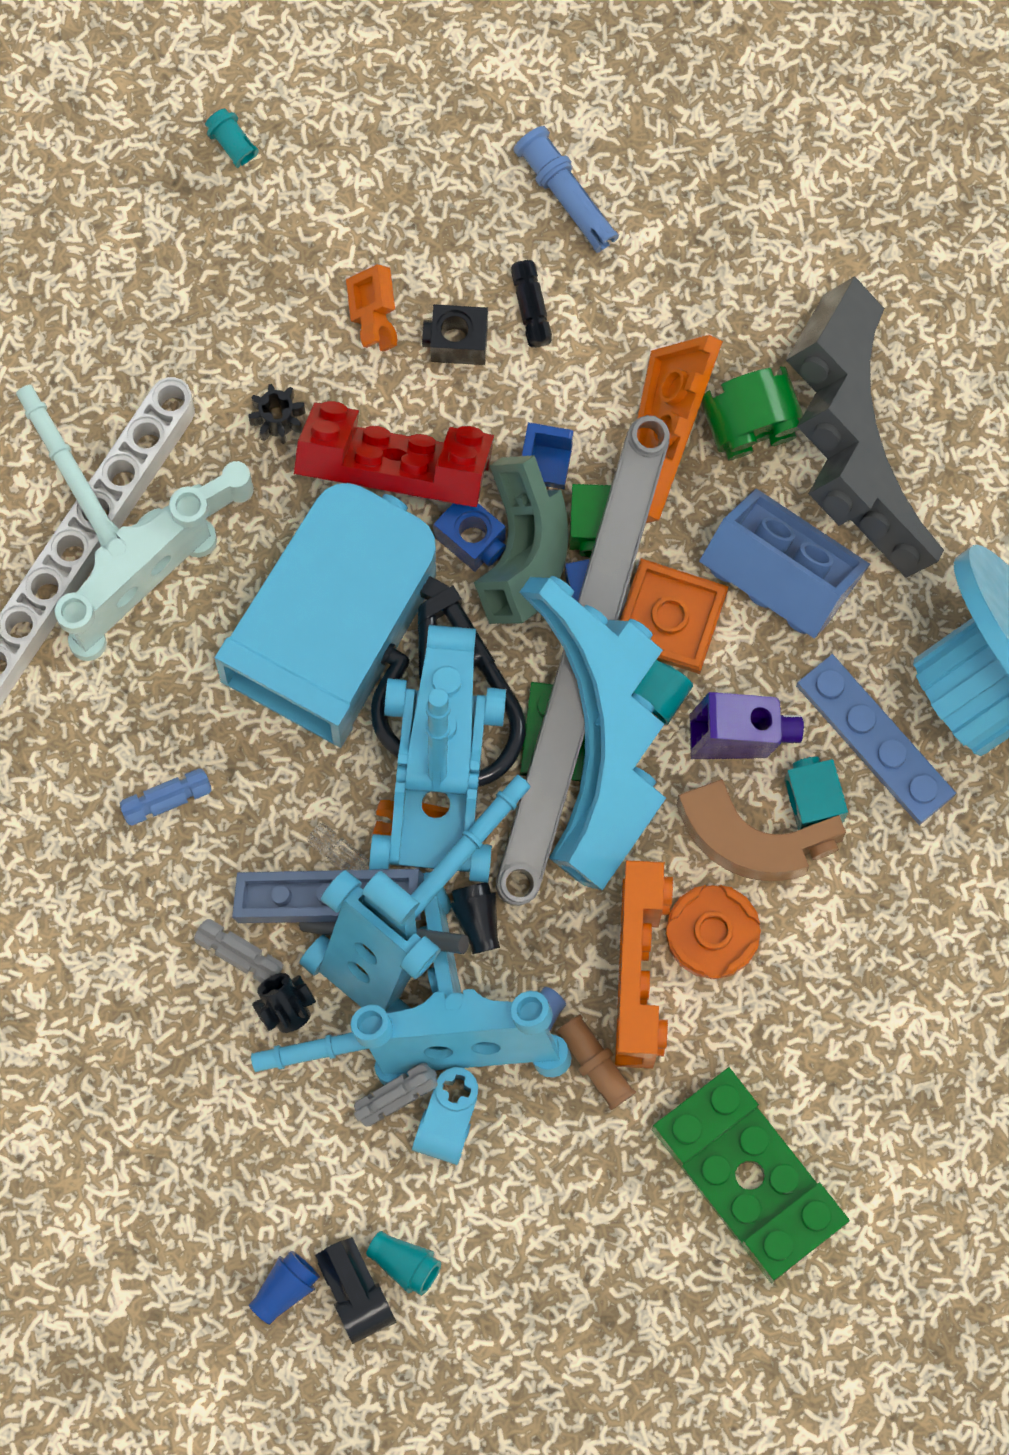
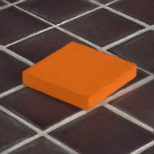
M641 558L620 621L634 619L652 632L653 636L650 640L663 650L657 658L658 661L700 674L729 586Z

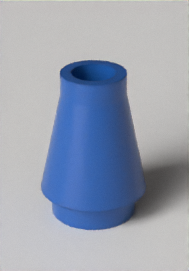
M290 1251L285 1258L279 1256L258 1294L249 1304V1307L261 1320L270 1325L278 1316L315 1290L313 1284L320 1276L306 1260L294 1251Z

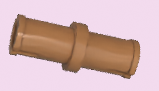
M581 1014L568 1021L555 1032L567 1043L570 1052L581 1067L577 1069L582 1077L587 1075L609 1105L610 1110L615 1109L636 1093L611 1060V1057L614 1056L609 1047L604 1049L584 1022Z

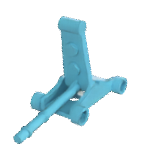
M431 872L423 873L424 880ZM444 887L425 907L424 912L427 925L420 927V929L450 933L446 915L451 909V901ZM440 951L433 961L434 967L427 969L433 994L424 1003L414 1008L388 1014L378 1005L363 1006L352 1017L351 1033L337 1036L330 1034L322 1039L284 1047L277 1045L274 1046V1049L252 1053L251 1061L255 1072L273 1068L280 1070L292 1064L326 1057L333 1059L336 1058V1055L369 1049L376 1060L374 1066L376 1075L380 1082L385 1085L403 1073L409 1076L407 1072L420 1063H427L434 1070H445L453 1067L469 1068L533 1062L539 1074L553 1078L562 1075L568 1070L572 1057L568 1045L563 1038L553 1035L549 1031L548 1027L552 1022L553 1014L549 1002L543 994L537 991L523 992L515 997L513 1002L492 1001L482 997L474 989L463 990L462 994L454 953Z

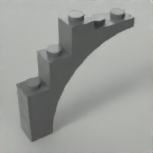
M854 276L823 295L786 359L816 392L797 427L827 458L808 494L838 526L851 520L907 578L937 563L944 549L920 521L902 492L886 457L876 425L871 396L870 373L874 335L885 308Z

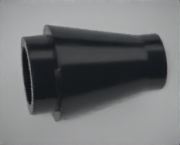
M479 883L451 891L454 903L450 905L464 934L469 939L472 954L500 948L497 930L496 892L491 893L489 883Z

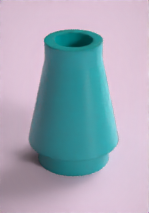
M383 1231L376 1234L366 1252V1256L374 1260L408 1294L413 1291L421 1296L425 1294L438 1276L442 1265L441 1261L434 1258V1251L389 1236Z

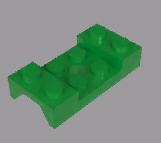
M728 1067L656 1122L652 1127V1131L772 1284L824 1241L845 1227L850 1220L820 1182L817 1183L758 1109L759 1104L731 1068ZM754 1163L760 1167L763 1172V1182L758 1188L748 1190L738 1184L735 1175L737 1168L741 1164Z

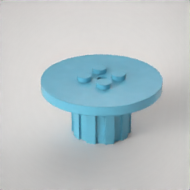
M972 545L954 560L957 584L972 618L915 657L913 665L917 671L916 677L922 690L925 691L931 706L939 718L945 722L963 746L966 745L974 754L982 756L1009 738V565L989 549L981 545Z

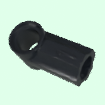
M353 1237L339 1241L315 1255L325 1281L330 1286L337 1301L334 1306L352 1344L397 1323L379 1283L374 1284Z

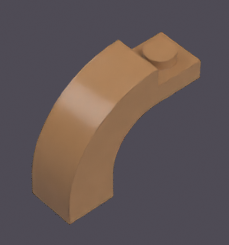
M723 779L678 795L676 804L689 835L705 855L722 868L739 876L754 880L784 881L805 876L809 868L805 856L810 854L812 860H818L839 850L837 844L843 841L846 834L839 815L788 834H769L751 827L739 816Z

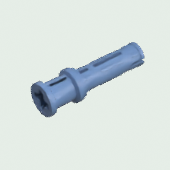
M539 126L531 130L516 143L513 148L514 153L518 157H524L537 175L535 178L537 184L545 189L550 188L593 246V250L596 253L601 252L610 246L608 240L615 242L619 238V234L612 228L571 173L572 161L568 156H562L548 138L550 135L549 130L545 126Z

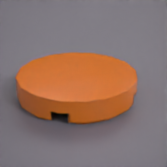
M704 885L694 887L678 899L669 914L666 937L669 950L681 967L695 976L718 979L732 976L749 964L758 950L761 930L758 913L746 896L732 887Z

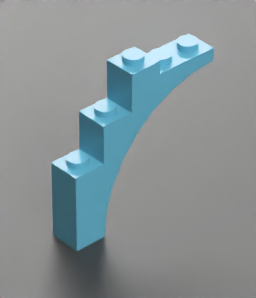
M550 576V578L530 577L520 590V593L544 617L563 646L578 683L585 720V759L580 790L568 825L549 859L582 885L603 890L666 799L665 796L654 788L656 780L644 770L635 767L664 726V723L652 714L655 708L649 701L633 693L663 650L650 640L653 636L652 632L640 622L634 619H629L628 621L608 620L597 609L589 605L583 607L571 597L574 594V590L563 580L555 576Z

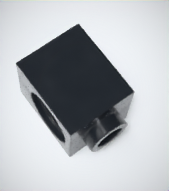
M433 304L432 320L423 321L422 347L430 348L431 362L485 365L488 307ZM458 329L463 331L466 337L460 341L453 342L447 340L443 335L449 330Z

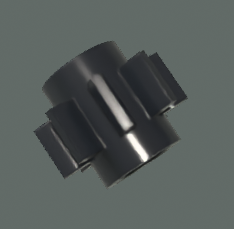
M269 384L268 392L262 397L257 395L251 397L253 406L259 411L248 415L251 426L262 424L260 428L262 441H265L272 435L279 436L280 442L285 444L286 434L291 430L298 433L302 432V424L295 417L306 413L304 402L292 403L294 399L292 387L287 388L283 392L275 390L274 386ZM280 408L283 417L274 419L271 409Z
M278 973L260 984L257 993L261 999L252 1003V1006L268 1031L277 1026L280 1032L289 1033L298 1030L308 1022L311 1016L308 1006L316 1003V1000L300 975L291 980L288 974Z

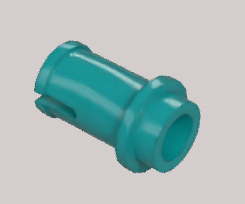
M225 108L220 109L207 119L205 126L208 128L207 135L210 139L216 138L232 159L236 168H239L240 165L243 166L255 158L259 153V149L256 145H253L237 124V115L234 112L229 113Z

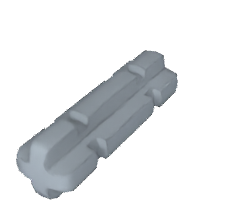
M211 919L205 920L196 931L194 937L196 944L208 951L211 948L215 949L216 956L246 974L249 971L253 972V978L261 983L267 978L282 972L283 964L281 961L269 954L266 957L262 956L261 949L231 931L228 934L224 933V927Z
M427 1063L418 1064L407 1072L409 1076L403 1073L373 1091L374 1097L372 1094H368L356 1101L354 1104L355 1118L357 1121H361L364 1126L376 1124L384 1118L383 1113L385 1116H389L418 1099L417 1093L423 1096L434 1090L438 1085L436 1071L431 1069Z

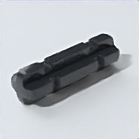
M532 260L515 262L512 264L511 274L514 286H517L516 295L523 325H527L525 327V334L528 345L531 348L549 345L552 341V333L549 322H547V312L540 283L537 282L538 274L535 263Z

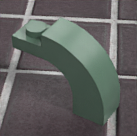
M535 455L501 457L489 465L508 519V539L503 556L493 569L474 582L489 624L524 623L538 612L520 593L530 577L550 578V576L560 579L563 572L568 547V521L565 502L561 490L546 489Z

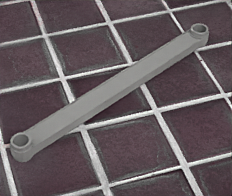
M646 415L638 418L632 423L626 433L577 601L583 607L589 605L597 609L608 620H618L669 445L670 433L668 427L663 420L656 416ZM640 428H650L659 439L658 447L647 448L638 441L637 430ZM564 649L525 779L531 788L519 800L496 878L498 895L504 902L510 905L520 906L529 903L536 897L540 889L585 734V720L578 683ZM518 871L525 874L528 878L530 889L524 897H515L507 890L506 878L509 873Z

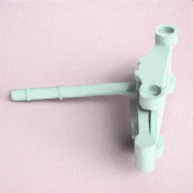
M26 385L16 392L19 401L25 409V416L32 421L49 451L50 459L55 461L94 529L101 545L95 551V565L91 575L77 592L67 593L62 596L55 607V616L59 625L69 633L68 644L70 650L80 660L91 661L100 657L105 651L107 644L105 633L189 555L199 558L212 553L216 547L217 536L214 527L206 518L233 501L237 503L247 501L251 498L254 487L249 468L240 461H233L224 467L222 475L203 486L197 484L192 487L187 486L178 489L171 496L168 506L163 509L151 510L143 515L135 525L122 526L119 529L109 520L71 454V447L64 442L49 416L46 404L41 402L32 385Z

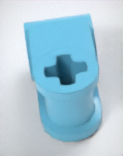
M453 1067L446 1069L437 1079L438 1085L432 1092L428 1108L424 1110L412 1151L458 1165L471 1126L469 1122L477 1101L478 1084L470 1071L464 1068ZM456 1079H461L464 1081V1089L471 1093L469 1097L460 1096L457 1103H452L449 1101V1092L443 1090L445 1084L453 1085Z

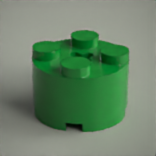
M780 366L776 376L773 375L770 367L726 381L721 384L724 393L714 398L710 390L704 393L701 405L718 452L726 453L728 461L753 453L752 446L758 442L769 439L771 446H777L792 441L797 437L795 431L799 430L797 425L803 413L786 367Z

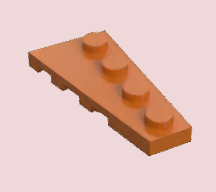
M711 335L651 351L637 419L648 415L656 416L663 420L668 427L670 439L646 523L658 521L661 517L723 341ZM640 428L637 430L638 441L647 448L658 447L659 439L650 428Z

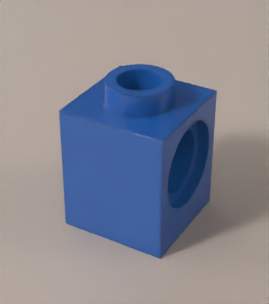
M453 503L433 524L434 537L474 572L483 563L488 567L493 565L505 551L506 545L503 542L506 539V526L479 503L477 507ZM478 528L485 533V537L479 542L469 543L461 537V534L466 529Z

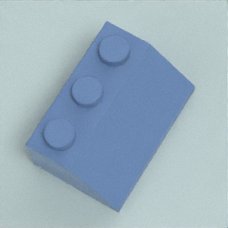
M758 489L752 491L723 519L699 560L700 563L710 569L716 578L732 583L747 593L755 604L771 609L786 619L789 626L794 630L808 634L814 639L829 624L870 566V563Z

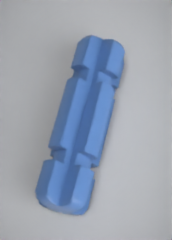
M198 768L186 773L185 779L179 781L177 777L143 791L144 796L138 798L137 794L123 799L120 802V808L128 825H135L147 820L146 815L152 813L154 817L186 804L189 797L194 796V799H198L211 792V785L205 771Z

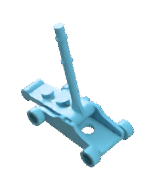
M429 625L427 648L419 690L407 688V680L391 678L387 680L384 716L403 717L395 783L391 835H372L369 870L389 869L390 865L434 869L461 839L464 830L468 831L475 823L484 725L503 727L506 689L487 687V695L473 696L476 629ZM441 792L448 796L450 807L444 816L433 818L423 811L422 801L427 793ZM483 844L480 849H476L458 871L470 872L469 881L488 883L492 845Z
M516 775L503 791H499L496 794L497 798L468 831L464 830L461 839L411 895L382 871L376 873L364 889L360 887L362 882L349 871L344 870L331 882L321 897V901L335 913L339 912L331 938L329 939L325 935L317 938L304 953L299 964L313 976L320 972L360 1007L378 1005L387 1014L410 1009L406 1003L399 999L411 977L414 979L419 978L441 951L426 936L421 938L417 935L415 919L475 850L483 846L482 842L511 810H515L518 801L531 788L529 783L521 776ZM363 944H364L366 947H368V948L373 952L374 955H372V954L363 946ZM356 964H358L362 969H364L367 974H365Z

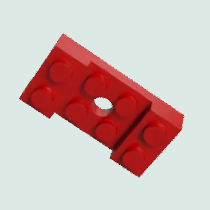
M336 401L314 402L297 442L294 474L340 483H351L362 487L471 507L478 506L484 472L489 471L494 441L493 434L483 433L482 430L473 426L449 427L445 441L439 442L433 437L424 434L406 436L391 433L388 429L380 426L357 427L359 410L347 408L346 405Z

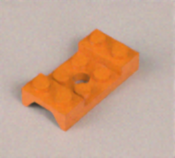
M626 860L625 878H623L616 1067L653 1069L656 1057H664L665 1049L667 1048L668 1020L659 1019V1006L647 1005L650 991V971L641 970V961H649L652 927L659 928L661 915H669L670 906H672L673 877L664 876L665 862Z

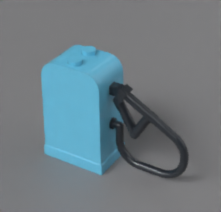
M351 483L336 484L325 489L314 502L231 636L225 639L214 657L220 682L342 748L353 730V723L387 664H390L374 692L371 703V721L378 740L386 750L398 758L400 739L392 731L388 717L384 716L388 678L401 679L409 666L410 659L408 656L396 650L415 615L418 612V669L420 682L427 648L429 625H437V619L446 615L452 627L475 629L461 606L462 598L454 585L449 587L435 579V537L430 527L417 516L407 512L408 507L406 504L392 495L384 494L380 497L361 486ZM476 631L473 669L477 667L482 672L491 688L506 689L505 712L510 727L507 743L499 757L491 765L480 770L478 787H482L496 781L512 767L524 745L526 721L519 701Z

